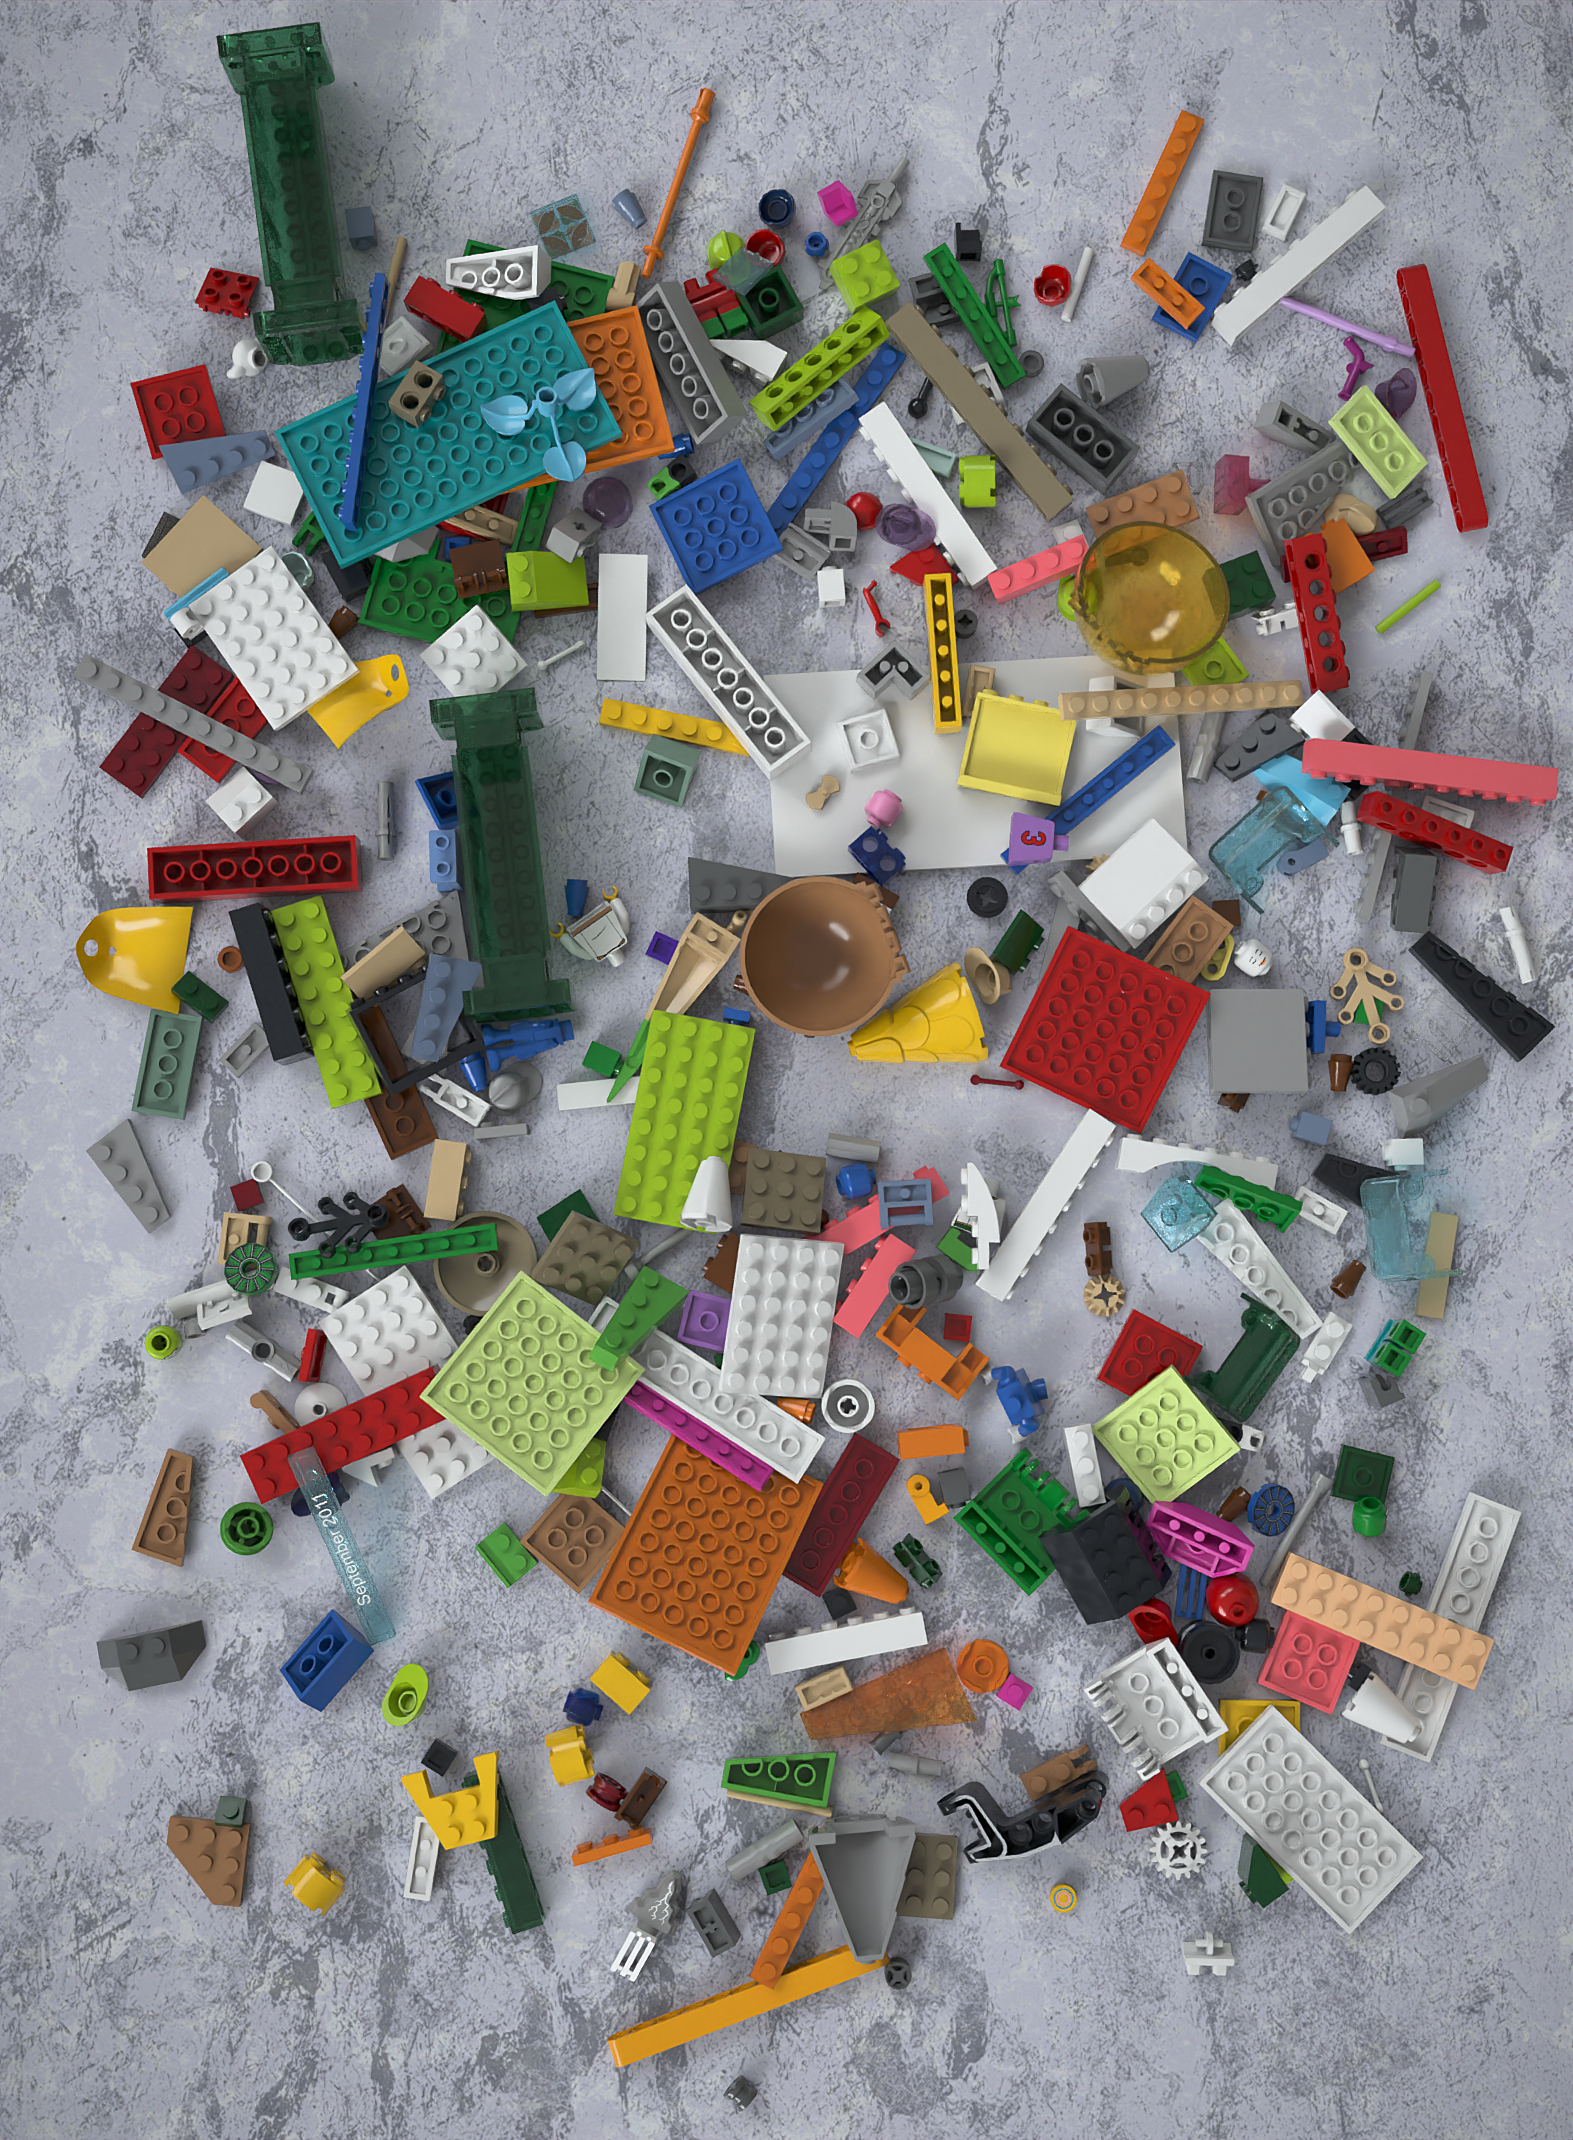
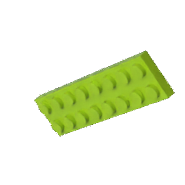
M319 895L272 910L273 919L331 1108L335 1109L382 1094L383 1091L377 1071L345 1010L351 1008L349 1004L354 1001V996L349 986L340 978L346 973L323 896Z

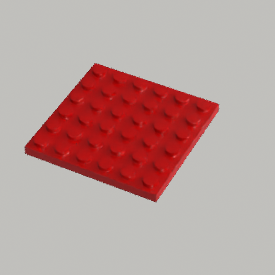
M1068 925L999 1067L1141 1134L1211 993Z

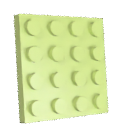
M1173 1365L1165 1369L1091 1427L1092 1433L1132 1481L1139 1486L1152 1505H1154L1155 1501H1173L1241 1449L1239 1443Z

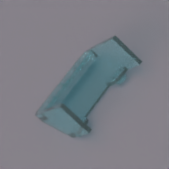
M1279 786L1273 789L1210 847L1208 855L1235 890L1261 915L1264 913V910L1254 900L1253 896L1263 887L1264 879L1259 873L1263 867L1297 837L1304 843H1312L1324 834L1336 848L1340 843L1287 786Z
M1434 1169L1366 1179L1362 1183L1360 1194L1371 1272L1378 1281H1414L1463 1275L1462 1269L1445 1268L1436 1270L1434 1260L1427 1254H1412L1405 1201L1416 1200L1422 1195L1424 1191V1177L1449 1174L1448 1169Z

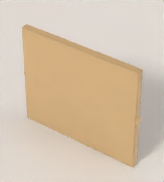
M202 495L141 563L160 579L170 592H174L182 598L220 568L226 569L231 575L255 558L262 550V547L238 527L233 519L228 518L210 500Z

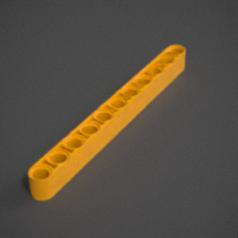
M848 1944L784 1968L774 1990L753 1980L617 2032L608 2037L607 2042L616 2067H622L887 1965L890 1959L886 1950L883 1959L876 1960L873 1964H861L855 1961Z

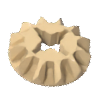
M1098 1275L1090 1279L1086 1284L1083 1298L1085 1305L1092 1313L1098 1316H1111L1119 1312L1125 1303V1290L1121 1282L1111 1275ZM1102 1284L1107 1292H1115V1295L1108 1298V1307H1106L1103 1299H1094V1296H1098L1102 1292Z

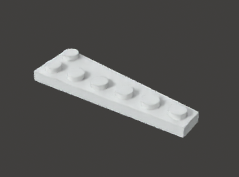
M1227 1198L1187 1226L1188 1230L1300 1339L1303 1340L1323 1325L1321 1319L1241 1211L1234 1207L1232 1200Z

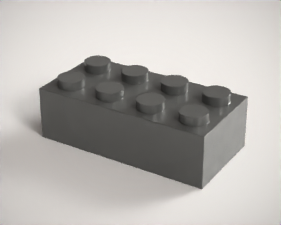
M1062 383L1030 418L1025 431L1103 495L1132 463L1140 449L1136 443Z

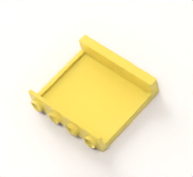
M983 689L982 693L978 692L975 697L956 786L1059 807L1077 720L1061 721L1059 709L1048 707V702L1034 700L1033 704L1023 702L1024 697L1011 694L1008 695V698L999 697L997 691Z

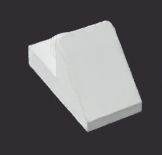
M396 1446L352 1462L342 1467V1470L351 1476L378 1487L381 1485V1481L375 1465L377 1464L379 1469L394 1463L392 1458L399 1456Z

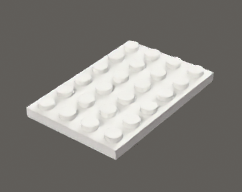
M273 546L264 550L188 605L275 731H279L360 673V670Z
M741 1234L719 1390L721 1392L822 1399L833 1325L832 1320L834 1318L844 1251L843 1243Z

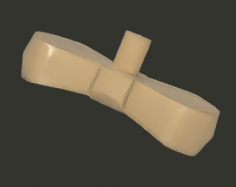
M824 775L822 786L818 788L817 792L806 794L807 805L811 809L822 810L825 800L831 794L840 791L839 781L834 776Z

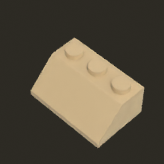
M400 926L340 978L359 998L364 997L366 1000L374 996L373 991L384 985H387L389 988L398 983L397 978L412 971L415 973L420 971V967L427 963L425 960L429 956L415 939Z

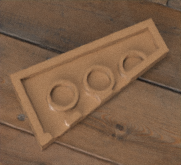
M172 1448L167 1450L131 1550L179 1567L184 1566L195 1456Z

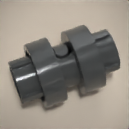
M940 1254L901 1263L896 1268L895 1273L890 1276L888 1288L894 1301L909 1309H917L954 1298L963 1284V1272L959 1264L952 1259Z

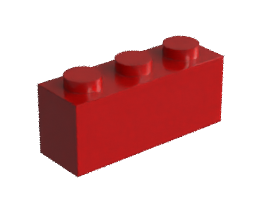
M419 275L403 300L408 312L463 343L481 335L488 323L485 310L474 302L471 304L465 302L457 292L444 290L436 280L430 277L425 279Z

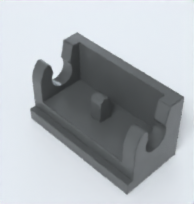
M1375 1374L1376 1378L1368 1379L1365 1376L1358 1378L1369 1406L1383 1408L1406 1398L1404 1393L1400 1392L1395 1379L1391 1376H1387L1390 1387H1387L1384 1378L1380 1374Z
M715 1888L709 1890L702 1899L696 1898L690 1907L686 1909V1912L714 1958L736 1946L741 1933Z

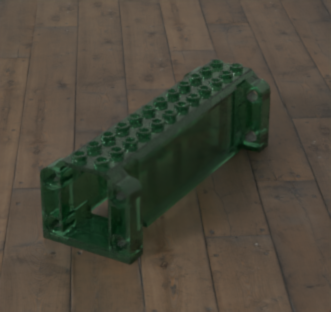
M320 22L216 36L219 59L235 93L240 95L264 282L266 287H271L274 310L252 313L255 336L269 361L275 365L288 364L302 367L350 360L359 354H364L365 347H363L362 337L363 332L367 331L368 324L357 298L347 299L323 112L318 99L317 90L335 81L333 58Z
M535 687L429 700L431 724L442 740H456L457 744L456 755H451L473 953L475 960L480 959L484 979V989L462 991L464 1015L473 1023H488L547 1017L577 1011L575 986L569 978L553 980L552 968L554 966L530 758L524 735L527 732L544 728L542 704Z

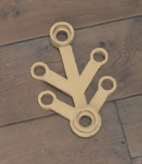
M1357 947L1351 948L1343 956L1344 972L1337 984L1333 985L1329 991V995L1333 1000L1339 1001L1343 999L1346 995V986L1353 975H1355L1357 986L1345 1008L1337 1014V1021L1341 1025L1350 1024L1354 1019L1353 1013L1362 999L1370 1024L1368 1039L1373 1044L1381 1045L1389 1039L1390 1029L1386 1024L1380 1022L1373 997L1386 1003L1388 1009L1393 1012L1403 1008L1404 999L1399 995H1392L1368 982L1365 972L1379 978L1381 985L1384 987L1394 985L1397 976L1393 971H1386L1369 962V956L1365 950ZM1357 957L1360 960V964H1352L1351 958ZM1384 975H1390L1392 982H1385ZM1335 988L1341 989L1342 996H1336L1333 990ZM1393 999H1397L1400 1002L1398 1008L1392 1006L1391 1001ZM1341 1013H1348L1350 1019L1348 1021L1342 1020ZM1374 1031H1380L1382 1038L1376 1039L1373 1034Z

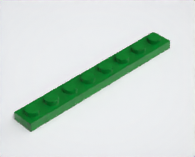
M492 1223L362 1243L361 1250L355 1254L349 1253L345 1246L335 1247L336 1254L329 1259L323 1258L318 1249L290 1253L288 1255L291 1280H300L500 1250L497 1224Z

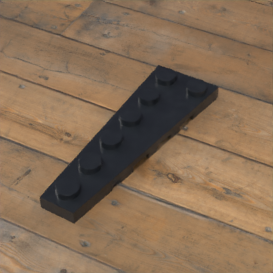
M1430 931L1427 934L1425 933L1408 949L1517 1063L1555 1028L1550 1021L1530 1006L1527 1008L1516 999L1517 997L1514 994L1503 990L1495 984L1496 981L1490 976L1486 977L1475 968L1474 964L1461 957L1458 952Z

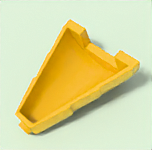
M957 962L945 965L917 988L911 989L889 1008L885 1007L852 1033L850 1035L851 1041H847L851 1056L856 1055L858 1061L903 1064L904 1061L979 1063L988 1060L987 1045H983L982 1042L985 1035L968 982L965 976L961 977L960 972H962L960 965Z

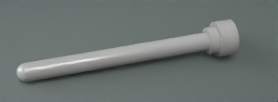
M679 1229L638 1259H629L623 1269L630 1279L634 1281L644 1265L646 1266L695 1230Z
M1315 1471L1311 1478V1481H1313L1310 1485L1312 1487L1311 1491L1259 1580L1260 1585L1263 1587H1267L1272 1581L1321 1493L1325 1494L1326 1490L1329 1491L1334 1481Z

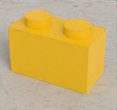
M612 1651L594 1671L590 1680L630 1715L650 1692L652 1685L649 1682L651 1680L641 1670L637 1672L629 1666L630 1660L622 1653L615 1654Z

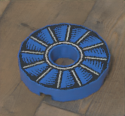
M1268 1483L1261 1486L1262 1489L1259 1492L1255 1491L1251 1496L1247 1517L1249 1523H1252L1255 1532L1272 1537L1281 1534L1290 1525L1295 1512V1502L1293 1495L1287 1488L1275 1483ZM1273 1504V1512L1268 1516V1509Z

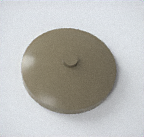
M494 1211L473 1212L459 1218L446 1229L452 1230L492 1223L497 1224L500 1250L433 1260L434 1277L439 1290L450 1304L462 1312L475 1316H484L520 1271H523L532 1279L531 1272L539 1262L536 1244L527 1229L508 1215Z

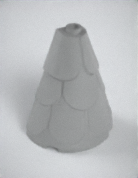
M887 1814L845 1815L824 1820L822 1827L818 1828V1825H813L808 1830L809 1848L823 1878L824 1887L836 1911V1920L855 1961L861 1964H873L876 1960L883 1959L897 1916L895 1910L904 1885L905 1872L916 1838L915 1823L903 1817L897 1816L895 1817L896 1821L889 1820Z

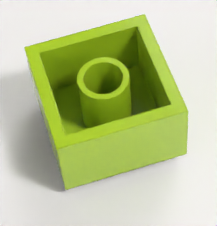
M878 239L832 261L829 268L851 315L857 313L864 306H873L895 295L901 286Z

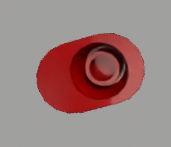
M1153 1596L1128 1613L1130 1621L1145 1644L1169 1637L1173 1645L1177 1646L1179 1639L1172 1624V1612L1167 1603Z

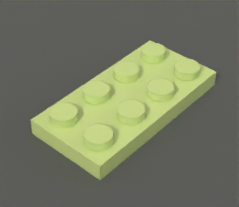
M1367 385L1360 387L1328 421L1389 499L1396 498L1428 463Z

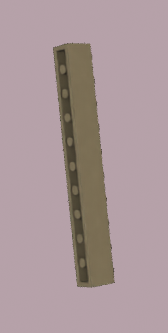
M909 301L886 321L888 331L951 407L959 414L989 453L996 455V461L1048 523L1051 522L1072 504L1074 500L1072 498L1073 491L1065 482L1061 484L1055 477L1057 472L1050 463H1043L1039 458L1041 453L1033 443L1028 444L1024 440L1023 436L1025 434L1016 423L1012 425L1006 418L1008 413L999 403L995 405L990 399L992 394L983 383L979 385L975 381V373L967 364L964 366L957 359L959 354L951 344L946 346L941 340L943 337L942 333L934 324L930 326L924 319L926 314L919 305L913 306Z

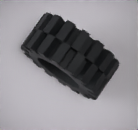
M1373 1047L1360 1052V1054L1354 1057L1355 1060L1353 1061L1354 1064L1350 1075L1353 1077L1351 1080L1352 1084L1355 1083L1357 1085V1090H1362L1367 1095H1379L1393 1089V1086L1399 1081L1397 1078L1400 1077L1401 1072H1398L1400 1063H1396L1397 1057L1395 1055L1392 1056L1390 1054L1391 1051L1382 1050L1383 1048ZM1372 1061L1379 1062L1384 1068V1076L1380 1081H1372L1366 1075V1066Z

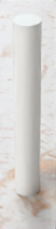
M1086 247L1084 249L1072 284V292L1066 301L1061 316L1063 321H1071L1094 254L1092 248Z

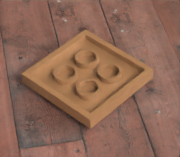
M560 1494L519 1542L575 1592L580 1594L610 1559L625 1526L593 1498Z

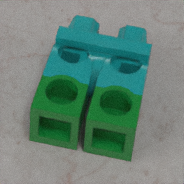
M1388 1319L1364 1359L1387 1374L1390 1372L1396 1377H1400L1412 1358L1403 1350L1410 1354H1415L1427 1334L1404 1319L1394 1321Z

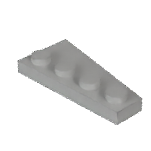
M126 1119L87 1149L86 1152L148 1233H152L169 1220L171 1214L160 1188L154 1180L153 1172L143 1154L140 1141L135 1135L130 1119Z

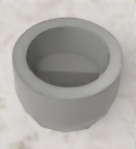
M191 1318L184 1325L185 1338L194 1339L206 1335V1329L202 1330L200 1328L197 1318Z

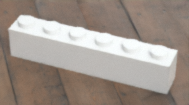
M915 1606L900 1608V1613L889 1615V1611L874 1613V1618L863 1620V1616H857L847 1619L848 1623L837 1625V1621L821 1624L822 1628L811 1630V1626L795 1629V1634L785 1635V1632L772 1633L769 1635L770 1639H765L770 1673L774 1675L928 1644L921 1609H915Z

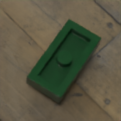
M189 970L171 988V993L211 1024L229 1006V1002Z

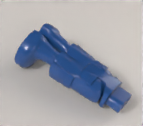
M557 1018L554 1021L541 1020L534 1022L523 1020L510 1023V1029L504 1030L494 1029L490 1024L481 1025L485 1047L503 1041H514L513 1045L486 1049L491 1072L500 1070L501 1063L512 1056H516L519 1061L533 1058L538 1053L559 1046V1044L564 1045L563 1042L575 1039L570 1019L559 1021Z

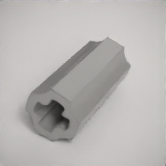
M829 1133L826 1155L877 1164L881 1142Z

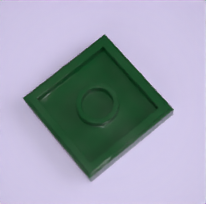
M1342 1444L1330 1496L1357 1502L1364 1497H1375L1385 1504L1395 1457Z

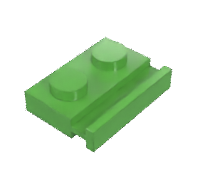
M504 1522L480 1542L475 1549L505 1586L509 1588L539 1562L519 1542L520 1539L508 1524Z

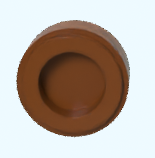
M228 946L219 952L217 960L223 970L235 973L243 968L244 962L240 949Z

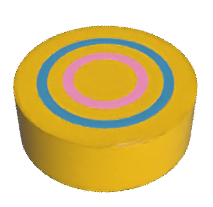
M1059 1883L1052 1887L1049 1899L1053 1908L1063 1913L1071 1911L1077 1902L1074 1889L1066 1883Z

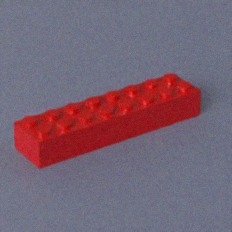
M356 835L147 848L149 900L156 904L363 891L361 840Z
M438 1363L240 1455L261 1504L445 1420L444 1416L419 1397L441 1370Z

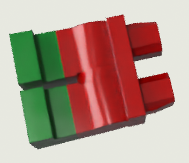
M718 268L712 269L705 274L708 285L700 288L696 278L684 282L685 295L708 339L725 340V333L729 339L749 330V321L738 303L727 277L723 278Z

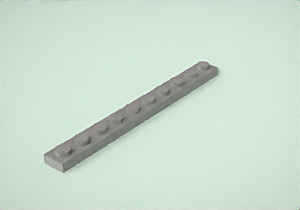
M86 653L73 674L76 679L301 795L314 774L313 770Z
M1423 671L1417 678L1414 677L1411 682L1410 692L1413 695L1411 702L1408 701L1404 709L1403 716L1407 717L1405 726H1401L1398 732L1397 741H1400L1399 749L1414 750L1434 673ZM1400 786V788L1384 787V789L1388 790L1387 795L1401 800L1405 786ZM1374 827L1372 839H1375L1373 849H1369L1365 863L1369 864L1367 873H1363L1359 888H1362L1361 896L1356 899L1353 907V913H1356L1354 921L1366 923L1371 919L1392 837L1391 833Z

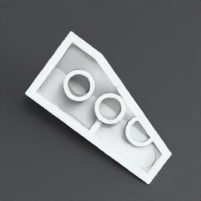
M538 245L446 259V284L461 289L518 300L539 297L551 282V257Z

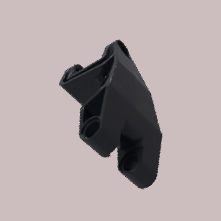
M1101 1770L1090 1771L1065 1784L1062 1793L1011 1817L1006 1816L984 1785L975 1781L969 1782L947 1794L937 1802V1805L943 1816L968 1807L965 1813L967 1818H974L971 1825L973 1828H979L977 1832L979 1839L969 1844L963 1850L970 1864L1025 1858L1054 1846L1062 1845L1096 1819L1102 1807V1799L1105 1797L1109 1787V1778ZM1097 1782L1102 1786V1789L1096 1790L1089 1783ZM1040 1814L1049 1815L1052 1821L1045 1822L1040 1818ZM1017 1825L1025 1826L1029 1832H1020L1017 1829Z

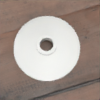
M315 1383L306 1387L297 1397L295 1417L299 1425L303 1426L346 1406L347 1401L343 1393L334 1385ZM317 1405H322L324 1408L321 1415L315 1412Z

